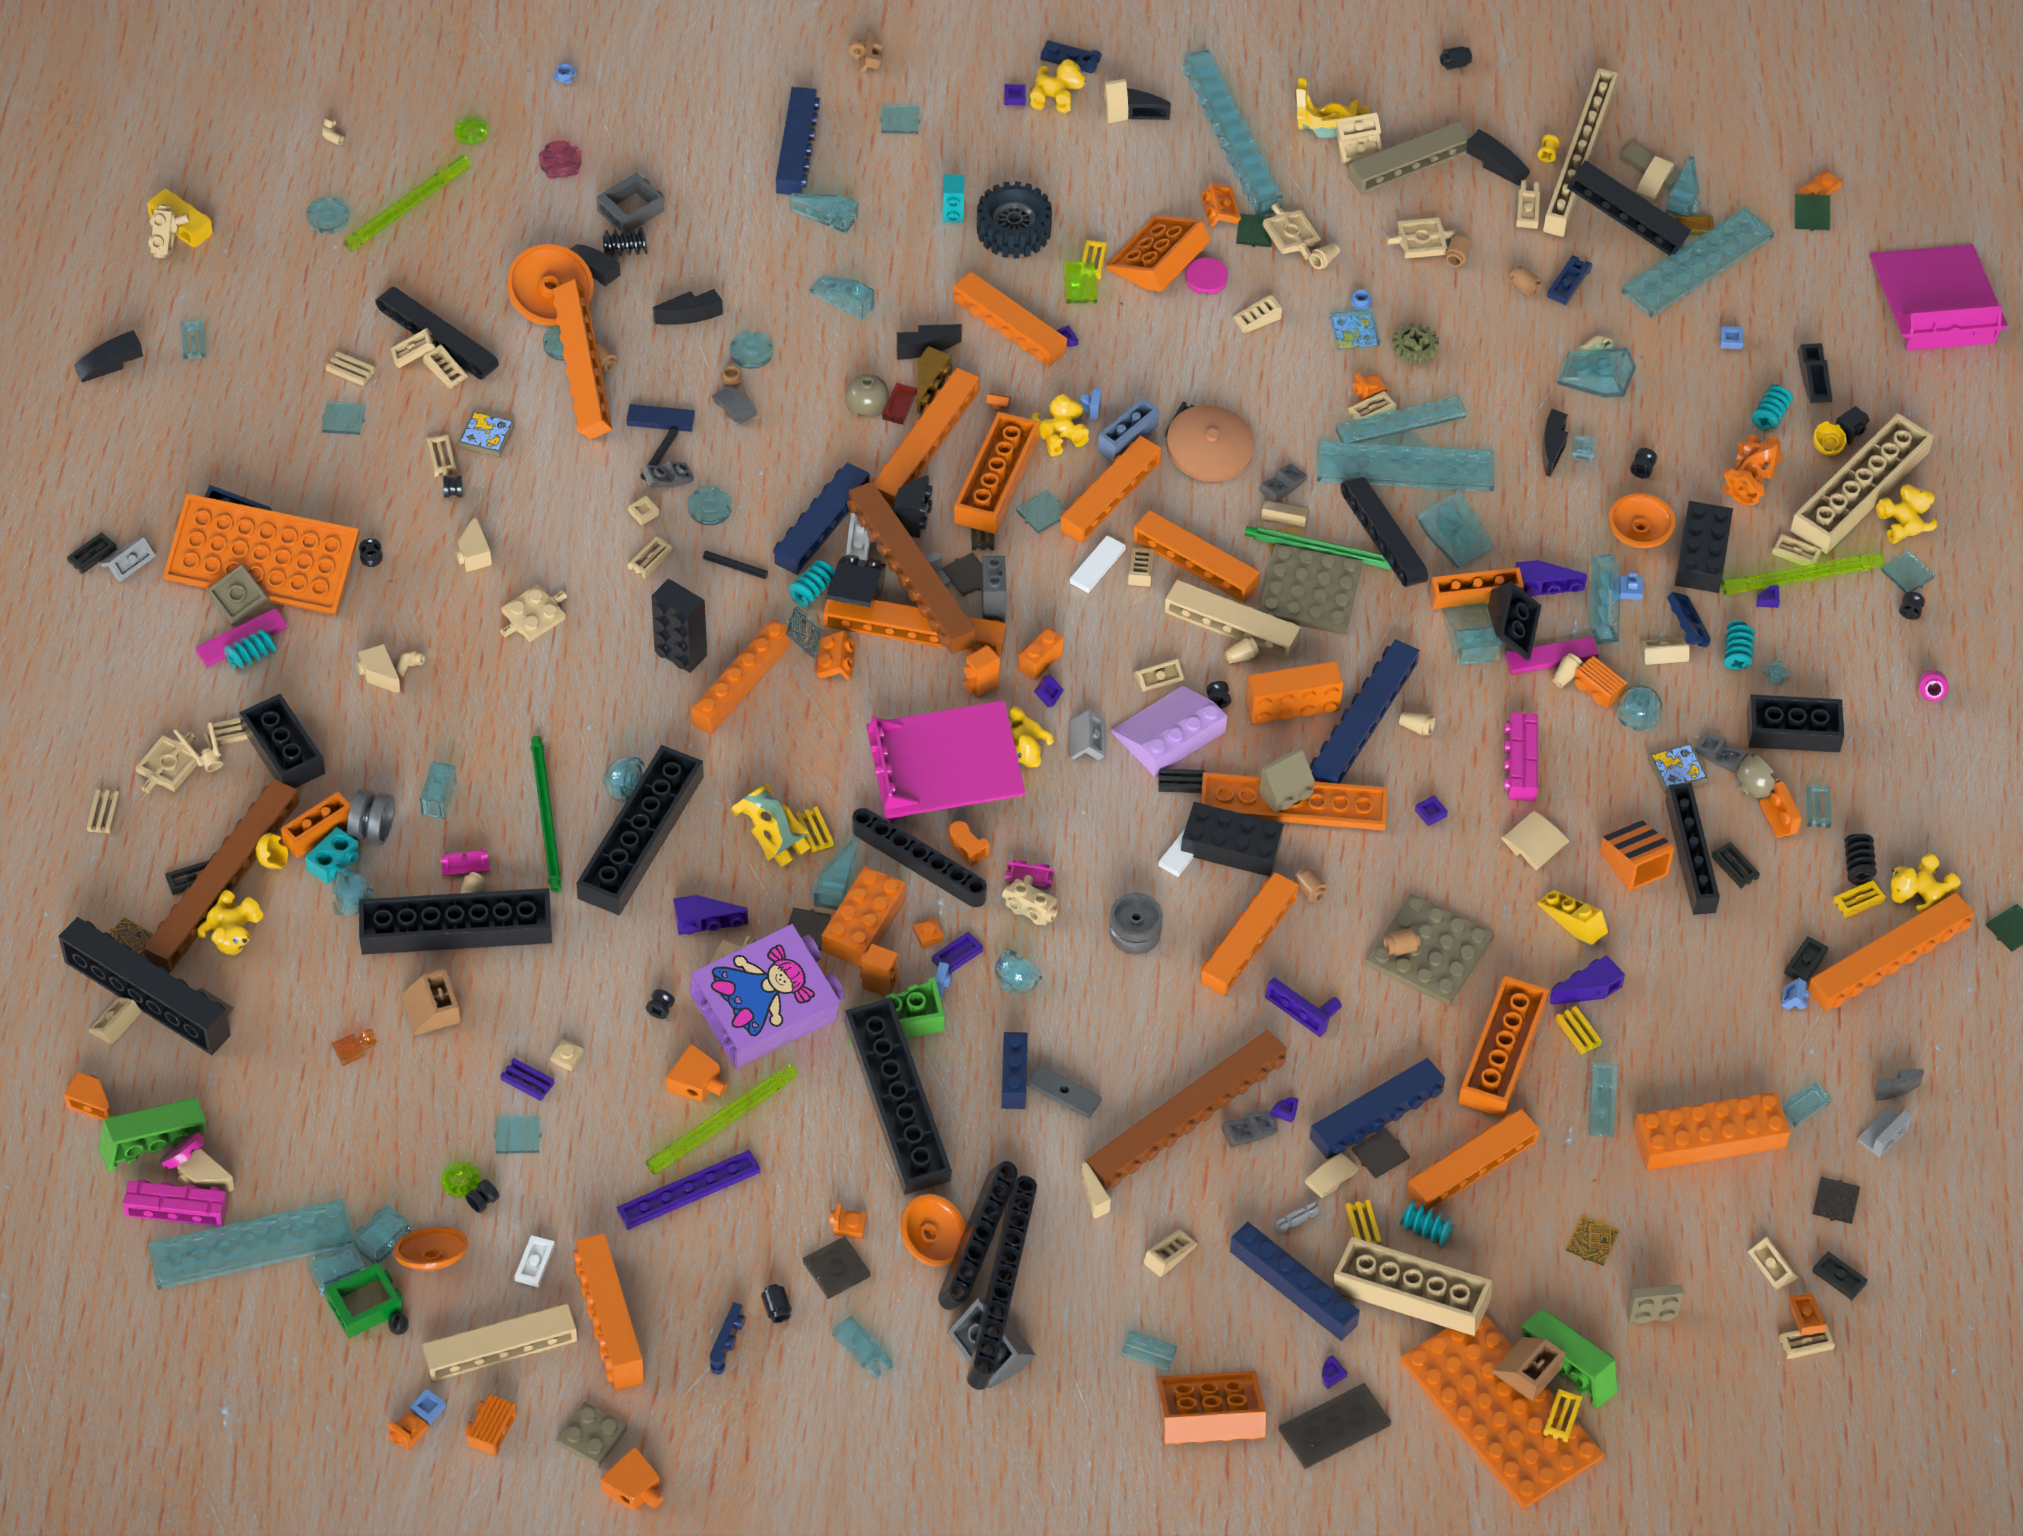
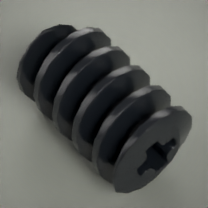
M630 228L628 235L625 229L621 230L620 235H618L616 229H613L612 236H610L608 230L604 231V254L609 251L611 257H614L615 250H617L619 255L622 256L624 250H626L629 256L634 249L636 254L639 255L642 248L645 254H647L646 233H644L642 228L638 229L637 234L633 228Z
M1851 834L1844 839L1847 878L1852 884L1862 885L1871 881L1872 877L1877 873L1875 867V847L1873 845L1874 839L1868 834Z

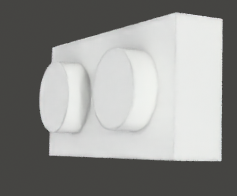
M531 1235L515 1274L516 1282L539 1288L555 1248V1241Z

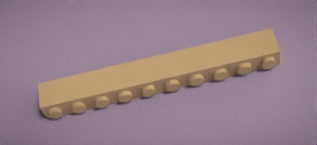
M1600 68L1597 70L1548 207L1543 232L1562 237L1565 235L1578 195L1567 189V186L1583 162L1586 160L1590 163L1616 90L1618 73Z

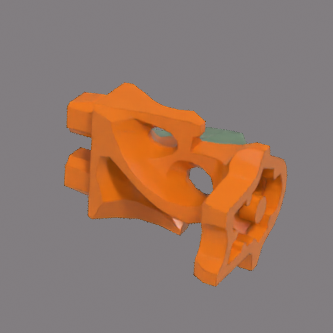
M1748 435L1745 442H1738L1735 466L1733 469L1726 468L1724 470V477L1727 483L1723 487L1722 492L1730 495L1740 504L1747 506L1756 505L1760 497L1764 496L1766 492L1767 478L1771 479L1774 477L1777 465L1783 460L1779 438L1777 436H1769L1766 443H1761L1758 436Z

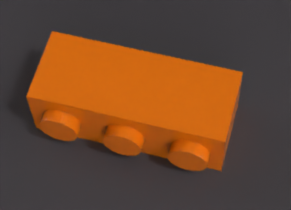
M337 791L281 827L283 845L287 846L288 850L298 859L315 848L336 827L341 830L347 827L351 805Z

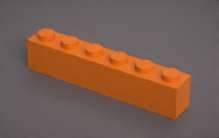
M970 271L953 285V300L959 306L966 308L973 316L986 322L989 327L996 329L1006 339L1013 341L1022 350L1033 355L1039 362H1043L1050 367L1067 352L1066 337Z
M1139 436L1134 442H1130L1126 451L1122 455H1118L1113 464L1108 469L1105 468L1095 482L1090 483L1087 491L1082 496L1079 495L1069 509L1063 511L1060 516V531L1083 543L1161 462L1162 448L1142 436Z
M1149 510L1134 526L1133 541L1145 548L1154 549V553L1243 603L1259 587L1260 572L1256 568L1241 562L1235 556L1225 553L1217 546L1207 543L1199 536L1193 535L1181 526L1166 520L1160 514Z
M774 619L767 623L692 707V723L694 726L710 735L715 732L791 646L790 631L787 634L789 627Z
M1274 872L1270 879L1266 878L1264 880L1260 893L1253 895L1248 909L1239 914L1236 921L1237 924L1234 928L1230 927L1227 930L1222 944L1218 943L1211 959L1209 961L1205 960L1200 968V973H1202L1201 984L1226 996L1298 898L1299 884Z
M1522 1109L1515 1113L1507 1114L1497 1125H1490L1483 1134L1470 1138L1461 1148L1451 1150L1444 1159L1434 1161L1421 1174H1414L1408 1181L1407 1195L1411 1200H1416L1418 1207L1422 1203L1425 1204L1424 1212L1427 1213L1430 1208H1436L1536 1143L1540 1128Z

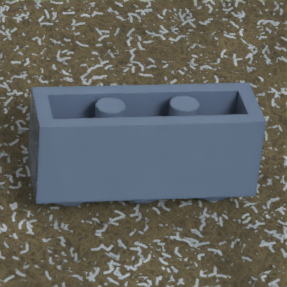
M1140 399L1099 434L1098 452L1114 462L1118 455H1122L1126 451L1130 442H1134L1139 436L1146 437L1158 427L1159 409L1146 399Z

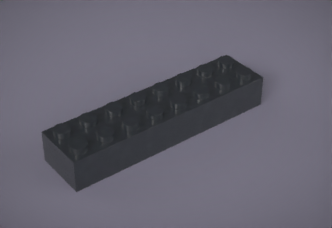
M660 746L578 879L576 886L577 898L579 900L620 916L704 777L702 760L669 747Z
M549 888L359 899L361 954L552 943Z
M77 917L59 935L64 962L118 997L133 999L142 1012L208 1054L213 1055L230 1037L226 1009L221 1003H214L200 990L195 991L190 988L184 980L176 979L165 968L152 964L146 956H139L128 945L115 941L109 933H103L96 929L90 921H84Z
M892 998L845 1010L844 1022L904 1195L950 1182L952 1169Z

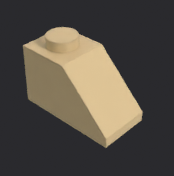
M477 518L472 519L458 541L459 551L456 552L459 565L463 564L466 572L492 565L491 551Z
M384 644L358 652L359 661L356 662V667L359 675H364L367 683L395 693L401 692L399 677Z
M201 1149L195 1150L191 1153L192 1155L188 1160L177 1166L178 1180L184 1187L188 1184L195 1185L200 1189L218 1187L226 1192H232L235 1189L232 1175Z

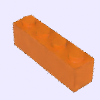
M1520 567L1432 577L1428 588L1432 609L1489 603L1491 590L1511 581L1523 590L1524 584Z

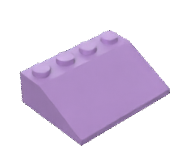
M1182 685L1113 728L1111 733L1155 777L1159 774V769H1168L1225 733L1227 715L1212 700Z

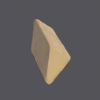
M1265 500L1261 519L1305 528L1309 509Z
M1683 637L1640 641L1641 652L1646 665L1689 661V645Z
M1178 658L1133 672V676L1142 693L1185 680Z
M117 997L93 1024L89 1032L106 1043L113 1045L141 1014V1010L133 999Z
M1767 1236L1747 1251L1776 1290L1799 1278L1774 1242Z

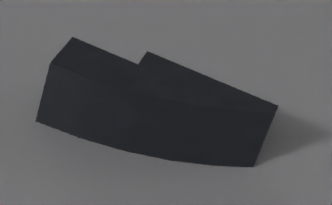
M1127 88L1128 119L1170 120L1171 102L1144 91Z
M1478 129L1468 140L1466 153L1483 161V168L1518 186L1521 184V180H1524L1530 174L1527 166L1511 150L1484 131Z
M576 244L570 248L588 265L593 279H596L603 286H607L621 275L620 264L603 252L581 244Z
M715 289L698 296H694L690 291L654 306L653 322L661 325H678L708 320L723 314L722 299Z
M962 324L918 325V332H897V360L919 358L928 346L939 351L953 347L961 342Z
M134 330L96 347L76 362L74 367L81 382L92 380L122 370V363L143 357L142 347Z
M1822 343L1801 344L1797 351L1804 387L1810 403L1832 402L1827 360H1824Z
M1551 409L1548 416L1542 447L1543 466L1548 477H1551L1565 450L1568 432L1565 431L1568 414L1555 409Z

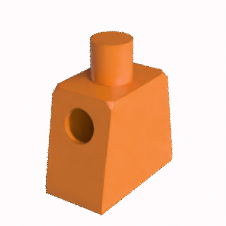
M692 1044L689 1045L666 1076L667 1091L699 1102L704 1101L710 1092L720 1097L723 1096L728 1085L720 1080V1065Z
M635 1447L600 1478L601 1491L632 1510H637L644 1502L652 1509H655L663 1500V1497L656 1492L660 1487L658 1474Z

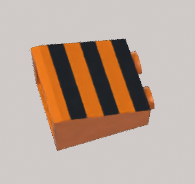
M1641 820L1636 823H1630L1615 832H1608L1602 837L1600 851L1626 889L1631 891L1669 875L1674 846L1646 822Z

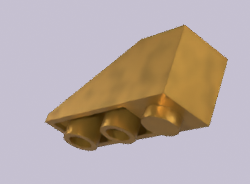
M929 346L918 360L917 413L919 414L928 403H931L932 396L938 389H941L943 380L953 370L951 355Z

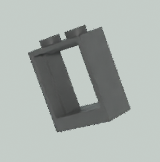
M638 173L596 196L597 211L620 233L622 229L629 233L630 228L635 229L664 212V197L662 193L658 190L656 191L646 178L643 179ZM638 193L647 202L646 205L629 215L617 206L618 203Z
M983 556L982 619L1005 623V556Z

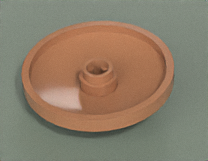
M1200 405L1184 410L1173 419L1166 437V448L1171 461L1186 475L1205 482H1222L1235 478L1248 467L1254 452V438L1247 423L1234 412L1219 406Z

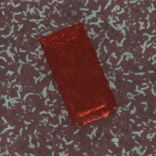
M896 383L882 414V419L903 425L916 397L917 388Z

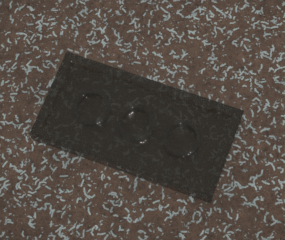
M1363 1383L1279 1426V1431L1302 1466L1306 1469L1391 1426V1420L1367 1385Z

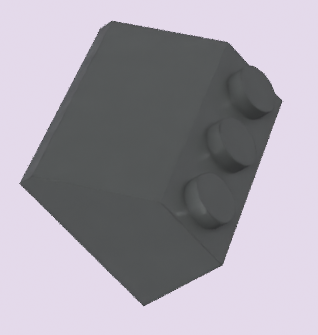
M978 1298L948 1331V1334L969 1363L971 1362L983 1311L984 1298ZM1007 1317L996 1369L987 1388H992L1021 1372L1036 1355L1009 1317Z

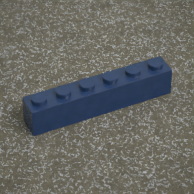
M791 88L776 175V194L801 196L803 187H807V175H805V172H809L810 159H808V156H812L813 144H810V141L815 139V128H813V125L817 126L818 113H815V111L820 109V98H817V89Z
M848 462L842 469H838L834 479L824 486L822 493L818 498L812 500L809 509L800 515L795 526L790 527L785 538L775 545L773 550L775 564L798 575L850 512L847 506L849 490L870 483V473Z
M1427 1057L1311 1126L1310 1139L1326 1159L1333 1155L1336 1156L1344 1152L1353 1143H1360L1370 1133L1379 1132L1392 1120H1399L1409 1110L1419 1108L1426 1100L1438 1097L1443 1091L1445 1077Z
M1246 1222L1231 1237L1230 1253L1340 1341L1358 1326L1360 1310L1252 1224Z

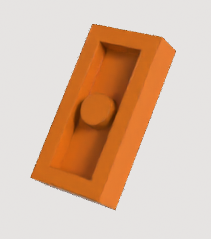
M1826 169L1799 189L1797 196L1814 207L1839 189L1842 185V180Z
M1813 1293L1789 1296L1788 1304L1801 1336L1826 1332V1323Z

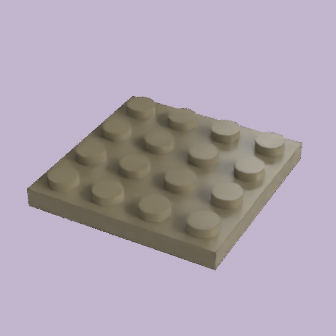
M1275 544L1258 611L1271 614L1287 622H1292L1297 626L1346 635L1363 560Z
M1410 893L1367 958L1366 966L1450 1006L1493 940L1494 933ZM1410 928L1418 933L1420 946H1417L1416 952L1393 956V954L1387 955L1383 938L1388 936L1389 933Z

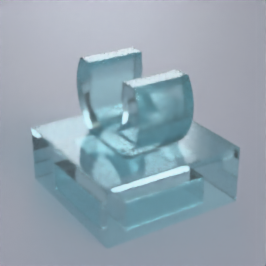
M1574 436L1572 458L1577 461L1578 459H1585L1586 462L1594 461L1596 438Z

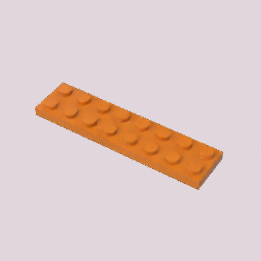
M1203 772L1201 804L1275 822L1385 830L1387 787L1314 782L1313 794L1309 798L1292 804L1286 810L1274 813L1259 795L1261 777Z

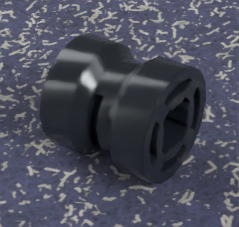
M1648 448L1638 449L1635 454V460L1630 467L1631 473L1637 478H1649L1652 474L1653 466L1656 464L1657 454Z
M486 1179L478 1183L475 1190H470L465 1194L466 1201L477 1213H482L487 1208V1204L494 1203L500 1197L494 1185Z

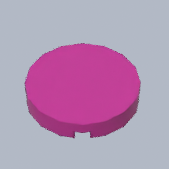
M1199 258L1192 261L1185 273L1186 283L1190 289L1201 294L1202 292H1208V294L1220 292L1226 287L1228 280V270L1225 265L1213 258Z
M200 1133L190 1135L171 1148L161 1158V1165L164 1169L177 1167L190 1158L194 1148L196 1151L204 1145L205 1139Z

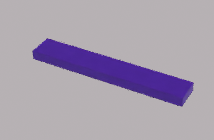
M747 1150L617 1207V1212L626 1229L629 1230L760 1173V1167L750 1150Z

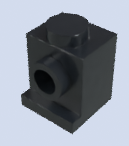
M1855 406L1838 417L1836 425H1840L1846 434L1847 444L1851 445L1855 436H1860L1865 432L1866 424L1870 420L1865 412H1862Z

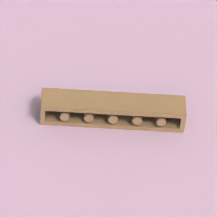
M1176 580L1166 597L1165 613L1238 641L1253 637L1259 649L1287 660L1291 657L1300 639V626L1276 618L1271 614L1255 610L1250 606L1234 602L1229 598L1213 594L1211 591L1192 586L1190 583Z
M565 1304L554 1305L540 1312H529L525 1316L515 1319H504L500 1323L490 1326L483 1325L472 1331L457 1332L447 1338L432 1339L428 1343L422 1344L431 1382L576 1342L577 1334L569 1306Z

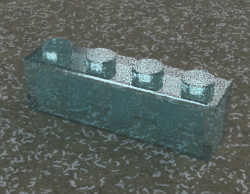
M1614 553L1592 556L1590 630L1597 645L1619 642L1620 567Z

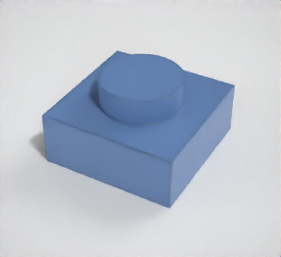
M1721 326L1720 348L1742 349L1743 327Z
M942 962L939 963L935 975L940 996H943L945 988H949L952 981V974H949V964Z
M426 1389L410 1406V1410L430 1425L446 1408V1402Z

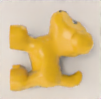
M1064 60L1056 70V77H1052L1046 74L1049 68L1041 66L1037 71L1035 84L1030 92L1031 106L1035 109H1043L1045 97L1049 95L1056 99L1058 111L1062 113L1069 112L1072 107V96L1068 89H1080L1086 83V78L1082 75L1080 67L1072 60Z
M1066 394L1056 396L1049 404L1050 414L1053 419L1042 421L1038 412L1033 413L1030 417L1031 420L1040 422V436L1045 440L1050 456L1055 457L1063 452L1061 446L1063 442L1062 437L1069 438L1076 447H1082L1089 440L1087 427L1082 423L1078 425L1073 423V420L1082 415L1083 406Z
M1910 484L1903 485L1899 494L1901 503L1895 504L1892 503L1891 498H1883L1876 505L1877 515L1880 519L1895 518L1899 523L1891 525L1892 529L1887 530V538L1891 544L1898 543L1907 536H1915L1920 532L1932 531L1937 528L1936 519L1932 518L1930 522L1924 523L1918 516L1925 513L1931 504L1934 503V493L1929 490L1919 489Z
M1015 706L1009 712V717L1012 718L1010 728L1018 762L1026 767H1039L1042 759L1041 746L1037 740L1039 738L1044 739L1047 745H1051L1054 742V737L1050 732L1043 730L1037 721L1030 719L1020 707Z
M1928 853L1921 859L1918 873L1913 868H1907L1906 866H1897L1892 870L1891 897L1895 903H1904L1916 893H1919L1924 899L1925 904L1917 905L1916 909L1919 913H1922L1944 900V898L1957 893L1961 882L1957 875L1952 872L1945 876L1943 882H1937L1933 875L1936 873L1935 869L1939 866V861L1935 855Z
M225 890L221 893L216 905L207 913L206 921L199 926L197 934L199 937L204 938L206 933L213 929L211 941L216 944L221 952L234 956L240 953L243 946L250 940V934L244 928L245 924L248 922L258 923L263 918V913L260 910L259 904L251 897H246L239 906L233 903V900L236 898L231 891Z

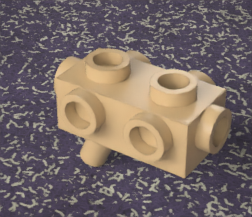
M157 205V209L154 210L150 219L153 231L149 237V247H151L153 257L166 258V255L173 254L175 232L179 231L180 224L190 222L188 214L177 216L176 210H170L171 206Z
M1026 875L1024 882L1016 879L1011 886L1008 885L1004 889L1002 897L1006 899L1005 906L1012 909L1013 913L1029 917L1036 925L1046 926L1048 922H1053L1058 912L1056 909L1057 899L1033 887L1034 878L1032 876Z

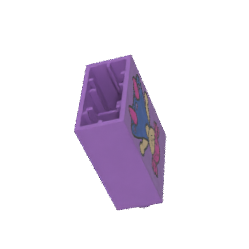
M793 924L720 958L691 974L689 993L735 1070L836 1021L840 1000L845 997L843 988L833 973L824 976L816 963L821 959L815 941L808 934L800 937Z

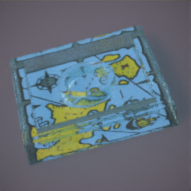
M1372 308L1330 312L1329 319L1337 350L1380 346V337Z

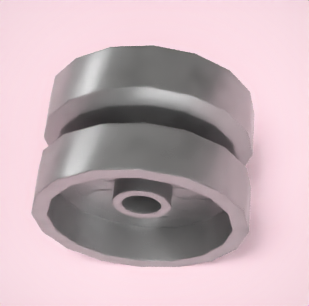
M358 789L349 811L348 835L359 841L367 837L370 843L383 845L389 836L395 813L394 796L386 793H379L375 796L372 790Z
M1141 893L1125 894L1116 900L1111 910L1109 934L1112 942L1118 949L1126 953L1141 954L1155 948L1160 941L1163 916L1158 902L1154 898Z

